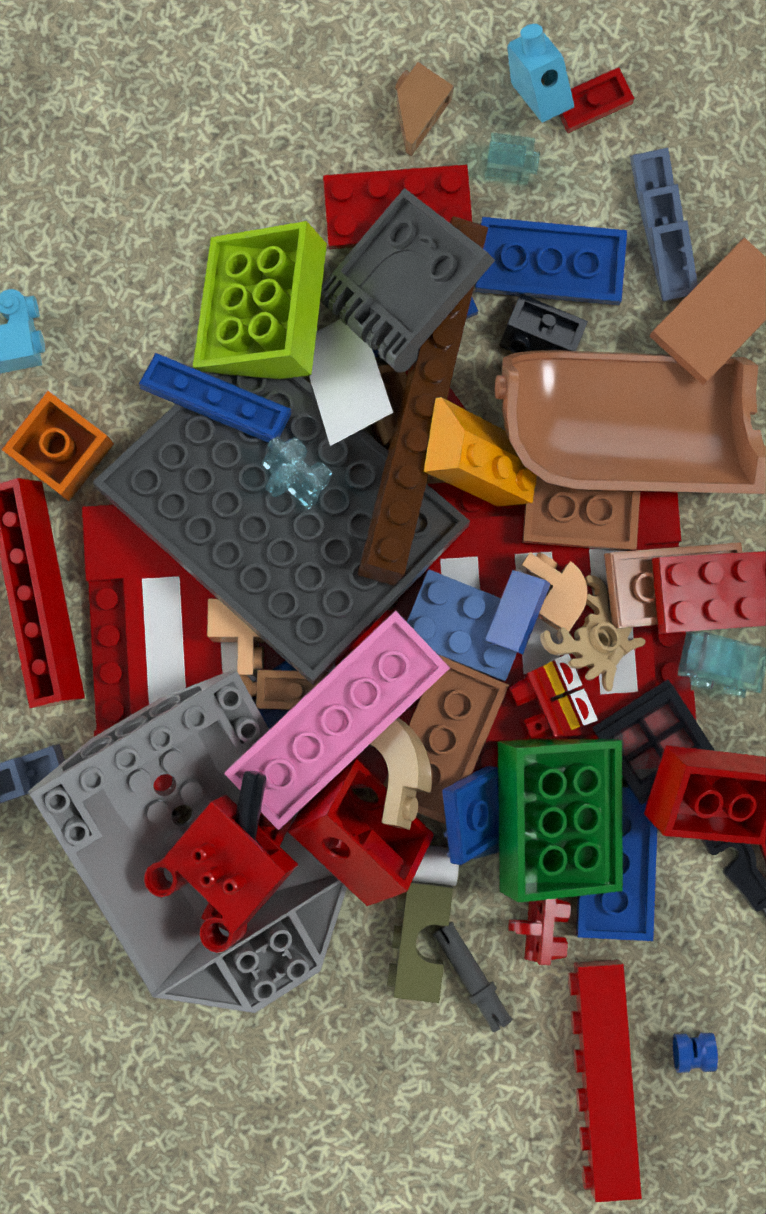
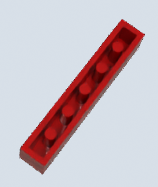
M22 478L0 483V560L29 708L50 707L85 699L42 481Z
M619 959L574 962V972L568 973V986L570 996H576L577 1011H571V1026L573 1034H579L580 1049L574 1050V1066L576 1073H582L583 1088H577L576 1095L579 1112H585L586 1127H579L581 1150L588 1151L589 1163L588 1166H582L584 1189L591 1190L595 1202L642 1199L624 964Z

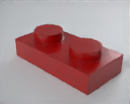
M618 67L571 88L574 108L559 114V117L569 134L632 105L635 98Z

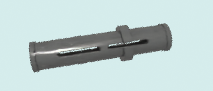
M453 921L449 922V926L441 927L433 932V937L438 941L470 993L468 999L471 1004L476 1003L491 1027V1031L496 1032L500 1030L501 1025L502 1027L508 1025L513 1019L495 993L497 987L493 981L489 982L456 930Z

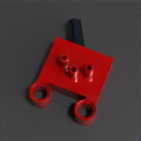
M246 771L243 774L238 805L227 795L211 801L166 856L150 865L144 875L145 886L154 896H169L190 883L218 911L217 914L206 920L200 928L201 942L205 948L216 953L224 952L244 937L248 922L299 865L258 826L267 779L266 775L258 771ZM164 868L172 874V883L165 877ZM219 923L227 928L228 937L224 936L219 930Z

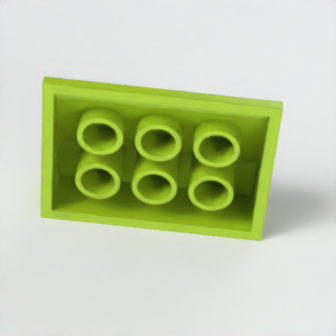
M307 221L211 237L192 368L208 373L270 379L312 375L327 243Z

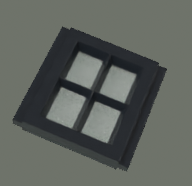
M668 679L591 727L597 739L622 740V778L640 805H643L649 799L666 745L715 750Z

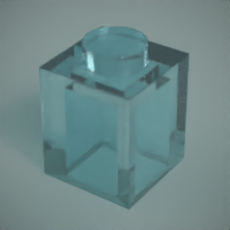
M491 133L485 180L528 185L530 174L537 175L540 152L534 151L535 138Z

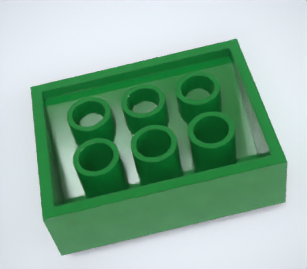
M526 739L499 741L500 892L520 903L623 891L622 740Z

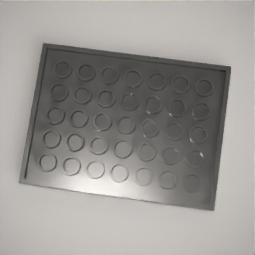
M208 373V375L291 409V416L276 446L175 404L93 481L94 487L314 685L466 530L470 520L426 484L404 576L395 585L359 576L358 571L388 450L363 429L330 446L313 387L303 377L270 379Z

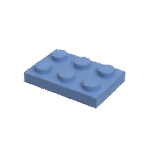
M428 569L407 623L438 655L500 681H506L517 653L485 641L501 598Z

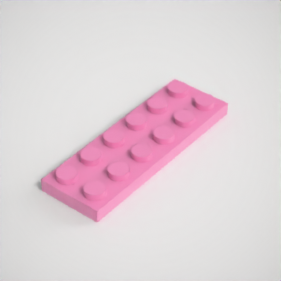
M395 610L235 761L224 774L239 790H241L243 774L246 771H258L266 775L267 779L261 813L279 830L445 674L450 667Z

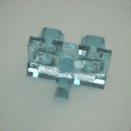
M278 436L270 440L268 444L270 447L269 451L261 463L272 474L265 489L273 497H277L288 490L307 509H310L316 505L321 491L328 485L332 471L323 462H317L309 467L303 461L308 451L306 446L297 437L285 442Z

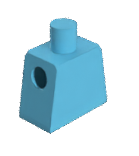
M529 24L522 28L520 32L521 37L507 45L510 78L513 87L543 123L574 108V101L562 54L545 35L540 25Z

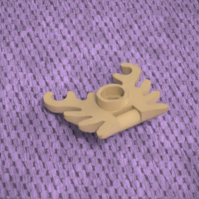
M588 575L585 577L586 585L593 588L595 596L588 594L586 605L592 608L595 614H590L585 618L584 625L574 633L575 640L564 627L560 628L556 634L559 644L552 641L548 630L540 634V639L544 649L550 654H573L576 659H571L568 662L571 668L580 669L588 667L590 670L585 675L587 680L602 674L601 682L603 688L609 692L613 688L614 676L617 670L616 666L619 661L631 650L643 646L645 639L634 638L628 641L632 627L616 629L612 625L606 585L600 578Z

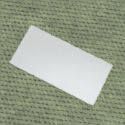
M341 319L317 331L312 375L309 377L329 444L332 446L392 414L393 410L373 350L368 344L350 330Z

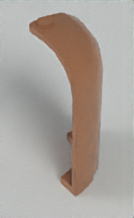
M551 350L519 352L503 357L502 376L497 375L495 379V398L502 399L506 434L523 465L545 482L572 489L766 494V446L763 443L761 431L753 430L750 416L757 413L758 365L748 358L730 357L703 386L669 354Z

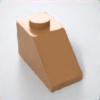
M419 62L416 63L411 72L405 70L395 86L405 152L410 156L414 154L453 98L454 90L452 84Z

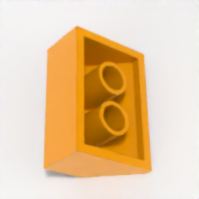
M442 397L435 398L423 472L496 506L532 504L537 475L523 465L508 439L506 431Z

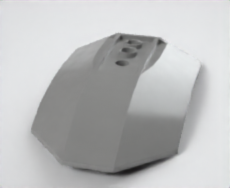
M236 669L159 698L91 738L31 788L28 793L96 901L152 997L256 1013L321 971L347 887L287 831L280 847L299 865L248 922L244 937L224 952L216 953L205 948L200 939V928L205 920L201 919V916L208 901L190 883L169 896L157 897L148 891L144 882L147 868L166 856L211 801L227 795L238 805L240 790L224 773L269 728ZM163 774L171 775L173 782L167 790L157 791L154 789L153 785L157 777ZM179 805H188L192 809L191 818L183 824L173 822L171 818L173 810ZM164 868L165 877L172 883V874ZM219 927L221 933L228 937V931Z

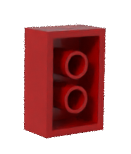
M666 745L644 815L663 836L764 845L766 840V757Z

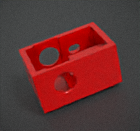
M355 759L300 809L288 833L366 906H370L408 891L434 833L417 817L411 821L410 830L383 824L382 819L387 788L362 763ZM364 784L371 787L377 793L379 800L369 803L359 799L353 793L352 785Z

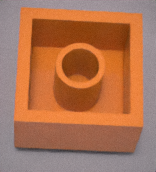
M47 391L1 450L66 500L70 501L114 443L105 433L51 392Z

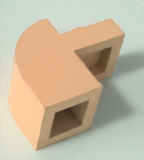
M530 552L518 569L525 574L544 579L550 583L549 591L546 594L537 618L557 631L564 627L569 632L586 605L587 585L585 578L579 568L571 561L566 564L560 573L555 569L558 564L550 557L540 552L535 556Z
M208 599L207 637L212 642H238L237 672L239 675H246L251 680H256L257 670L264 669V648L258 647V642L265 641L220 600Z

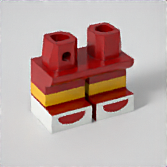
M569 654L563 655L524 674V679L519 680L508 688L516 707L533 699L537 704L540 713L523 720L530 739L544 737L549 734L551 737H556L598 720L584 689L577 690L552 702L550 701L551 698L582 685L576 669L571 668L568 664L571 660Z

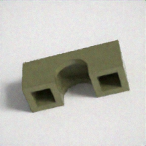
M412 881L408 891L398 895L396 910L403 911L402 925H394L391 947L398 949L397 964L389 963L387 986L394 987V998L439 1003L444 968L443 960L430 959L423 956L416 948V939L420 931L427 926H449L453 894L452 886Z

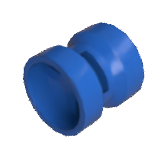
M686 1033L673 1035V1061L677 1073H689L692 1069L700 1068L703 1072L717 1071L718 1052L713 1033H700L698 1037H689Z

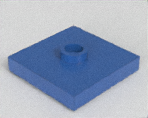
M485 766L442 790L451 864L463 865L499 843L498 767Z

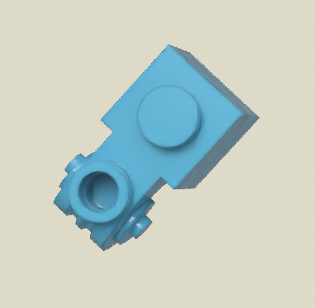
M14 289L3 291L0 294V312L8 320V323L0 325V374L42 366L40 353L45 352V342L41 331H36L33 318L40 316L35 296H23Z

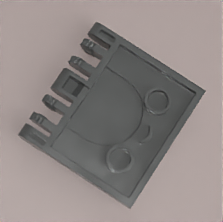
M404 188L322 284L320 302L330 309L333 314L339 315L341 321L350 330L366 342L371 349H377L380 357L384 361L386 360L395 371L401 373L408 370L417 360L418 349L495 260L483 248Z

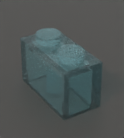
M686 632L678 676L691 679L690 685L697 688L713 690L714 685L724 687L722 694L733 697L745 698L746 692L761 693L766 672V648L707 632Z

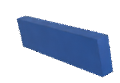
M155 353L139 382L141 390L275 446L291 416V409L158 353Z

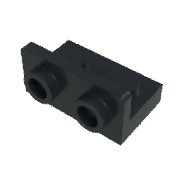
M520 294L499 346L511 353L551 350L576 351L588 321Z

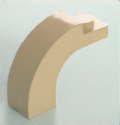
M397 718L368 746L375 747L382 754L389 772L382 823L395 828L410 830L411 821L416 818L418 812V800L415 798L416 791L431 793V767L427 752L420 738L410 726Z

